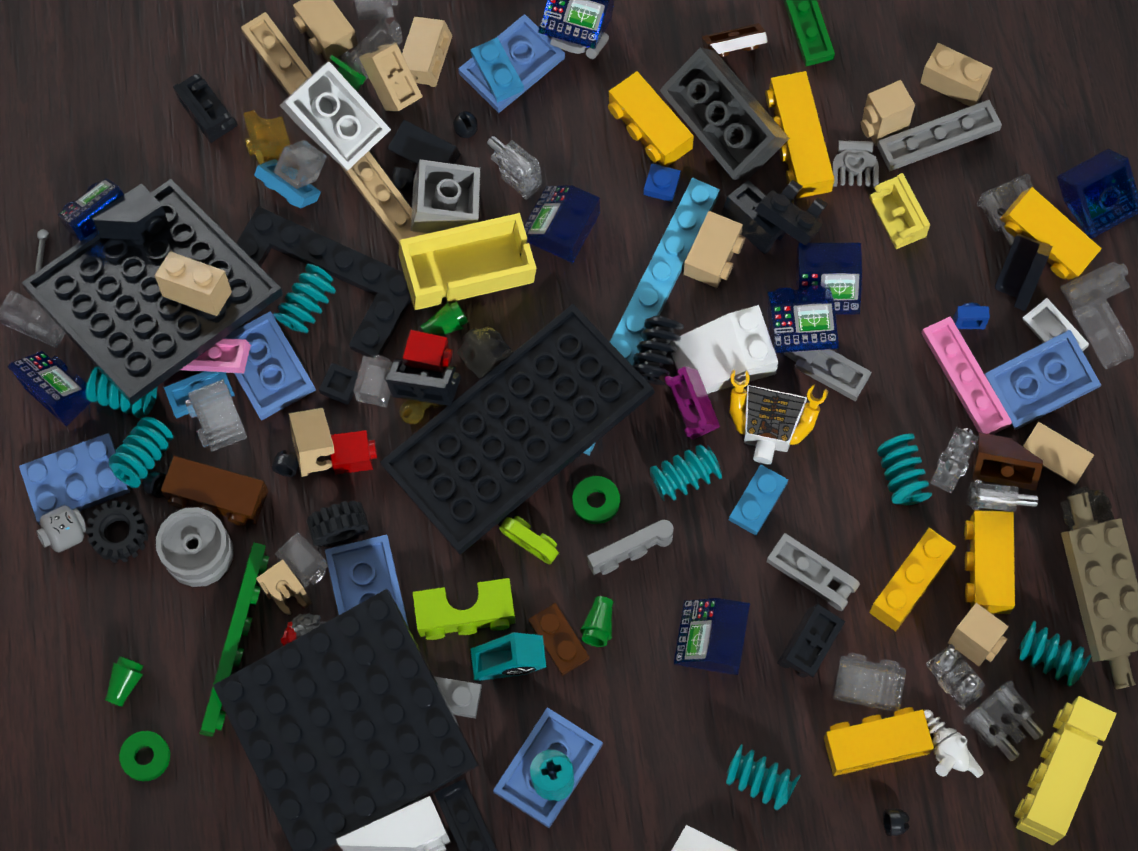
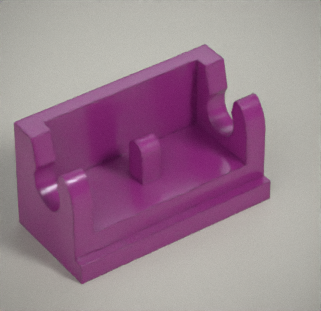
M684 366L677 370L679 375L675 377L666 376L664 380L666 385L670 386L686 425L685 433L687 437L694 440L719 428L720 424L698 370Z

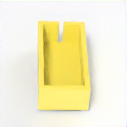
M520 213L400 240L399 258L414 310L442 304V298L445 297L447 302H453L534 283L537 268L529 243L526 244L527 235Z
M1080 696L1072 704L1067 702L1064 708L1060 709L1053 724V727L1058 730L1056 733H1053L1050 739H1047L1040 754V757L1045 760L1043 763H1040L1038 769H1034L1027 786L1032 788L1031 793H1028L1025 799L1022 798L1014 817L1019 818L1016 826L1017 829L1051 845H1054L1066 835L1103 747L1098 745L1097 741L1098 739L1103 742L1106 740L1117 713Z

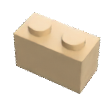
M300 0L293 4L296 15L293 21L302 34L304 32L308 34L311 38L308 41L316 55L322 54L327 62L332 61L329 59L331 55L338 57L358 45L355 30L333 0Z
M937 43L924 67L920 84L965 105L973 106L978 103L993 68Z
M901 80L873 91L867 96L861 128L867 138L871 137L875 146H877L879 140L909 129L915 104Z
M708 211L684 262L683 275L718 288L721 279L727 280L731 273L733 263L730 260L733 253L739 254L745 241V237L741 236L743 224Z
M171 251L154 275L162 297L215 316L219 314L232 293L224 270Z
M975 603L955 629L948 644L980 666L985 659L991 662L1008 640L1003 634L1009 626L978 603Z

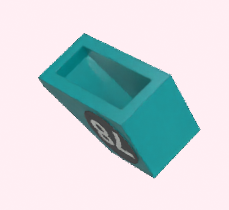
M514 632L471 648L473 676L476 681L526 675L547 667L543 635Z

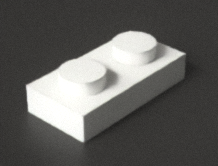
M1048 298L1023 317L1024 323L1043 343L1071 330L1082 351L1089 346V343Z

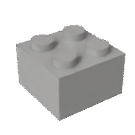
M420 159L413 180L411 231L433 233L477 223L479 218L480 168Z

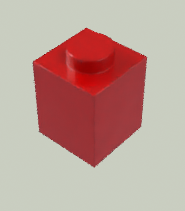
M410 330L403 362L408 368L443 373L444 367L450 366L453 350L449 349L447 337Z
M367 430L331 435L335 452L331 454V461L335 475L373 470L372 459H377V448L375 440L369 439Z

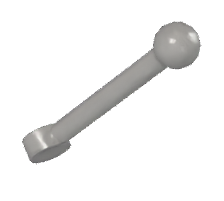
M44 229L39 230L37 233L39 246L35 273L42 268L45 241L49 238L48 231Z

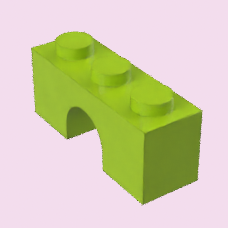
M510 579L478 582V600L474 606L467 610H457L448 603L445 587L413 592L417 630L420 637L426 636L427 640H437L444 638L445 633L458 632L459 635H471L477 633V629L490 627V630L493 631L508 629L510 627L509 624L516 623Z

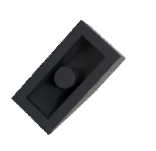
M142 183L90 216L97 234L101 238L145 240L169 224L163 206Z

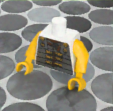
M734 369L730 374L731 383L735 386L731 390L730 414L736 430L744 435V443L756 446L753 457L754 461L761 464H771L775 450L787 452L790 445L799 444L813 430L820 412L818 405L824 402L828 391L825 389L823 397L817 399L812 394L815 384L808 390L807 397L748 385L750 380L749 372L746 370L744 381L737 382L734 379Z

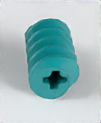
M313 264L306 265V273H301L298 277L300 283H294L291 287L293 293H287L285 296L286 303L279 304L278 311L280 313L273 314L286 327L306 334L309 330L304 325V322L312 324L316 322L310 313L313 311L321 314L323 311L317 303H329V299L324 294L325 291L331 294L336 292L335 288L331 285L333 278L325 270Z
M95 366L88 379L85 394L90 402L98 401L100 405H109L113 410L121 408L123 413L130 414L132 412L135 417L141 418L147 416L152 410L156 401L158 386L132 405Z
M141 418L137 426L131 430L130 435L123 440V444L116 449V453L109 458L108 464L113 474L127 486L132 488L139 487L141 484L140 479L147 477V470H151L155 466L154 461H158L162 457L161 452H165L169 448L167 441H171L174 438L172 432L166 425L155 418Z
M911 433L893 437L877 449L878 455L882 457V468L886 469L884 473L885 479L890 481L887 486L889 491L893 493L891 496L892 502L896 505L918 504L932 496V493H922V490L929 486V482L918 480L926 472L925 469H915V466L920 464L922 459L921 457H911L912 454L919 450L917 445L908 446L907 444L915 439L914 434Z
M701 444L697 445L695 448L696 455L691 450H686L684 452V460L679 455L673 456V465L667 460L662 461V471L656 466L650 467V476L663 501L666 494L673 501L677 500L676 489L687 495V484L689 483L698 490V479L700 478L708 485L711 484V473L719 480L722 479L718 460L708 445L707 449Z
M1033 621L1018 648L1020 649L1019 660L1024 661L1031 655L1032 667L1035 668L1038 664L1044 662L1043 673L1047 674L1055 668V680L1059 681L1064 675H1067V686L1071 687L1079 680L1091 658V654L1084 659V648L1082 646L1071 652V640H1067L1060 646V634L1058 633L1047 639V627L1036 633L1037 622Z
M741 744L727 770L726 784L730 786L738 779V790L741 792L750 785V797L754 798L760 792H763L762 803L767 804L774 798V809L778 811L783 805L787 804L801 775L799 774L791 781L790 769L788 768L779 775V763L775 762L769 768H766V756L761 757L755 762V751L751 749L743 756V744Z
M545 750L533 759L530 775L536 793L550 801H561L567 798L574 786L573 764L563 752L557 750ZM551 771H554L557 776L554 780H551L548 775Z

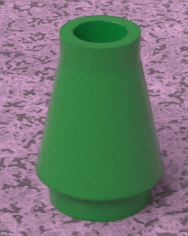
M455 301L451 304L447 302L428 321L420 326L424 333L443 336L464 329L463 325L469 321L458 302Z
M604 596L595 597L593 606L580 629V632L583 634L582 641L595 647H605L607 642L612 639V607L614 602L610 598Z
M119 656L117 663L113 662L108 691L104 700L123 707L126 699L144 675L141 673L144 665Z

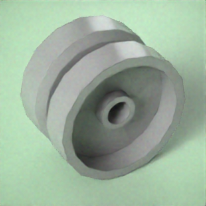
M194 507L183 508L174 512L161 524L157 533L156 551L168 572L182 584L191 587L208 586L220 580L230 568L233 560L232 540L221 520L208 510Z

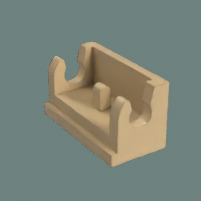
M414 16L402 55L416 83L430 85L431 87H436L452 39V34L445 20Z
M397 43L381 45L377 47V51L365 53L359 57L385 111H400L423 97Z
M318 408L289 413L291 436L301 476H308V473L331 468V460L317 461V458L320 456L335 453L324 409Z
M1040 422L1037 423L1023 445L1024 448L1043 460L1044 467L1068 480L1073 485L1077 484L1094 456L1091 452Z
M283 559L256 578L268 599L272 598L280 610L287 615H291V611L285 605V601L291 596L295 597L297 602L304 608L312 604L304 587Z

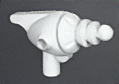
M924 710L926 721H928L927 725L930 728L929 732L934 736L932 739L933 746L935 747L933 751L936 759L939 761L935 769L937 774L946 776L953 768L962 772L968 770L977 778L983 775V770L968 750L966 737L953 728H945L944 725L946 723L939 722L940 717L934 718L931 710Z

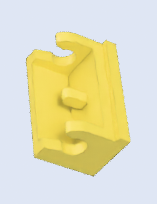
M903 173L874 187L876 192L871 194L869 199L895 249L927 236L930 223Z

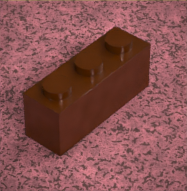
M173 456L161 492L168 500V504L180 509L186 508V506L199 507L212 512L215 516L217 514L228 517L227 520L231 523L246 526V523L257 524L268 488L262 480Z

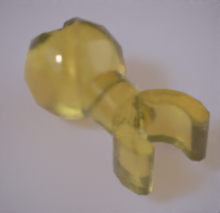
M408 400L402 404L399 412L404 422L414 425L421 421L424 411L429 407H441L443 405Z

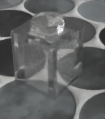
M305 140L283 148L274 173L298 189L317 181L327 156Z
M374 355L373 358L363 356L353 390L357 401L387 408L391 392L385 379L393 365L388 358Z
M299 532L291 537L275 553L279 562L282 559L285 561L304 588L310 583L313 585L320 581L326 573L325 569L328 567L325 558Z

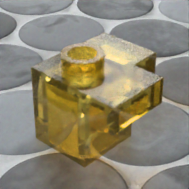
M255 110L243 113L250 136L245 139L250 156L256 155L259 165L273 159L279 160L294 155L282 116L264 119L258 116Z

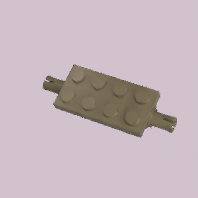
M1088 492L1068 496L1067 499L1069 500L1075 525L1072 526V530L1062 532L1061 535L1092 661H1109L1114 689L1134 686L1136 684L1133 679L1128 656L1131 655V652L1138 651V583L1122 519L1098 523V520L1094 521Z

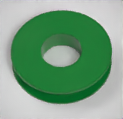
M587 477L580 481L574 489L572 496L573 508L579 518L587 523H605L611 520L618 512L620 506L619 490L611 480L605 477ZM599 492L603 494L606 499L605 503L598 508L591 507L587 502V498L591 493Z
M139 731L129 736L123 743L119 754L120 764L125 773L131 778L138 781H151L161 776L167 769L170 762V749L166 741L157 733ZM144 747L151 748L154 752L152 761L146 765L138 764L136 760L137 752Z

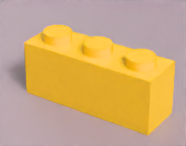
M638 71L609 90V111L617 120L622 119L627 125L626 129L629 135L635 141H641L645 146L648 157L654 163L658 161L661 166L668 167L693 149L694 135Z
M1033 187L1023 191L1000 218L1005 224L1004 228L1012 236L1016 237L1017 234H1022L1053 246L1047 262L1052 265L1050 268L1053 273L1062 279L1070 280L1078 277L1102 249Z
M974 510L970 521H965L964 528L965 540H970V552L966 551L965 571H970V583H966L965 602H970L971 608L975 603H978L990 613L1010 614L1015 607L1014 512Z
M929 528L875 600L869 613L896 632L950 559L956 546Z
M913 707L899 709L894 712L893 717L882 719L881 715H872L863 718L862 724L850 726L849 722L834 724L830 726V731H827L824 736L833 776L928 755L934 749L924 711L914 712Z

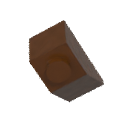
M979 432L972 458V479L1036 491L1043 460L1011 438Z

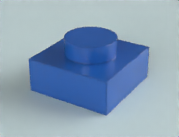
M651 163L643 195L673 202L681 170Z
M966 303L962 306H957L953 317L956 327L958 329H985L990 318L989 306H980L978 303Z

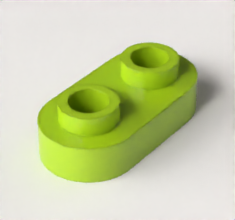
M515 516L514 519L506 517L499 527L500 531L543 562L552 564L559 554L555 548L557 543L546 534L542 533L539 536L531 531L530 524L519 516Z

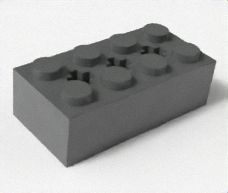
M700 47L659 90L732 179L748 181L790 139L715 50Z

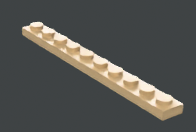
M266 12L241 27L242 33L289 96L312 76L309 69ZM369 151L348 171L342 167L398 245L402 239L428 234L411 231L412 208Z

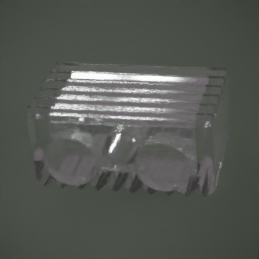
M224 378L188 392L190 399L186 400L185 404L191 418L198 417L202 428L197 430V434L203 448L209 446L211 452L248 437Z
M848 653L847 657L841 656L839 660L832 700L895 712L900 709L907 669L899 668L900 664L892 660H880V663L867 661V657L862 654Z

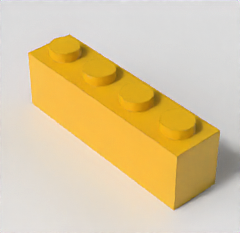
M807 72L771 78L769 90L765 91L768 108L773 107L775 117H772L773 120L790 138L779 149L782 162L787 161L789 168L786 171L787 184L794 180L803 186L796 195V199L832 192L834 175Z

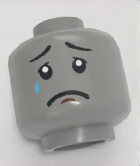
M63 505L41 516V529L36 530V533L44 548L50 546L54 551L60 553L81 543L87 527L77 508L72 510L70 507Z

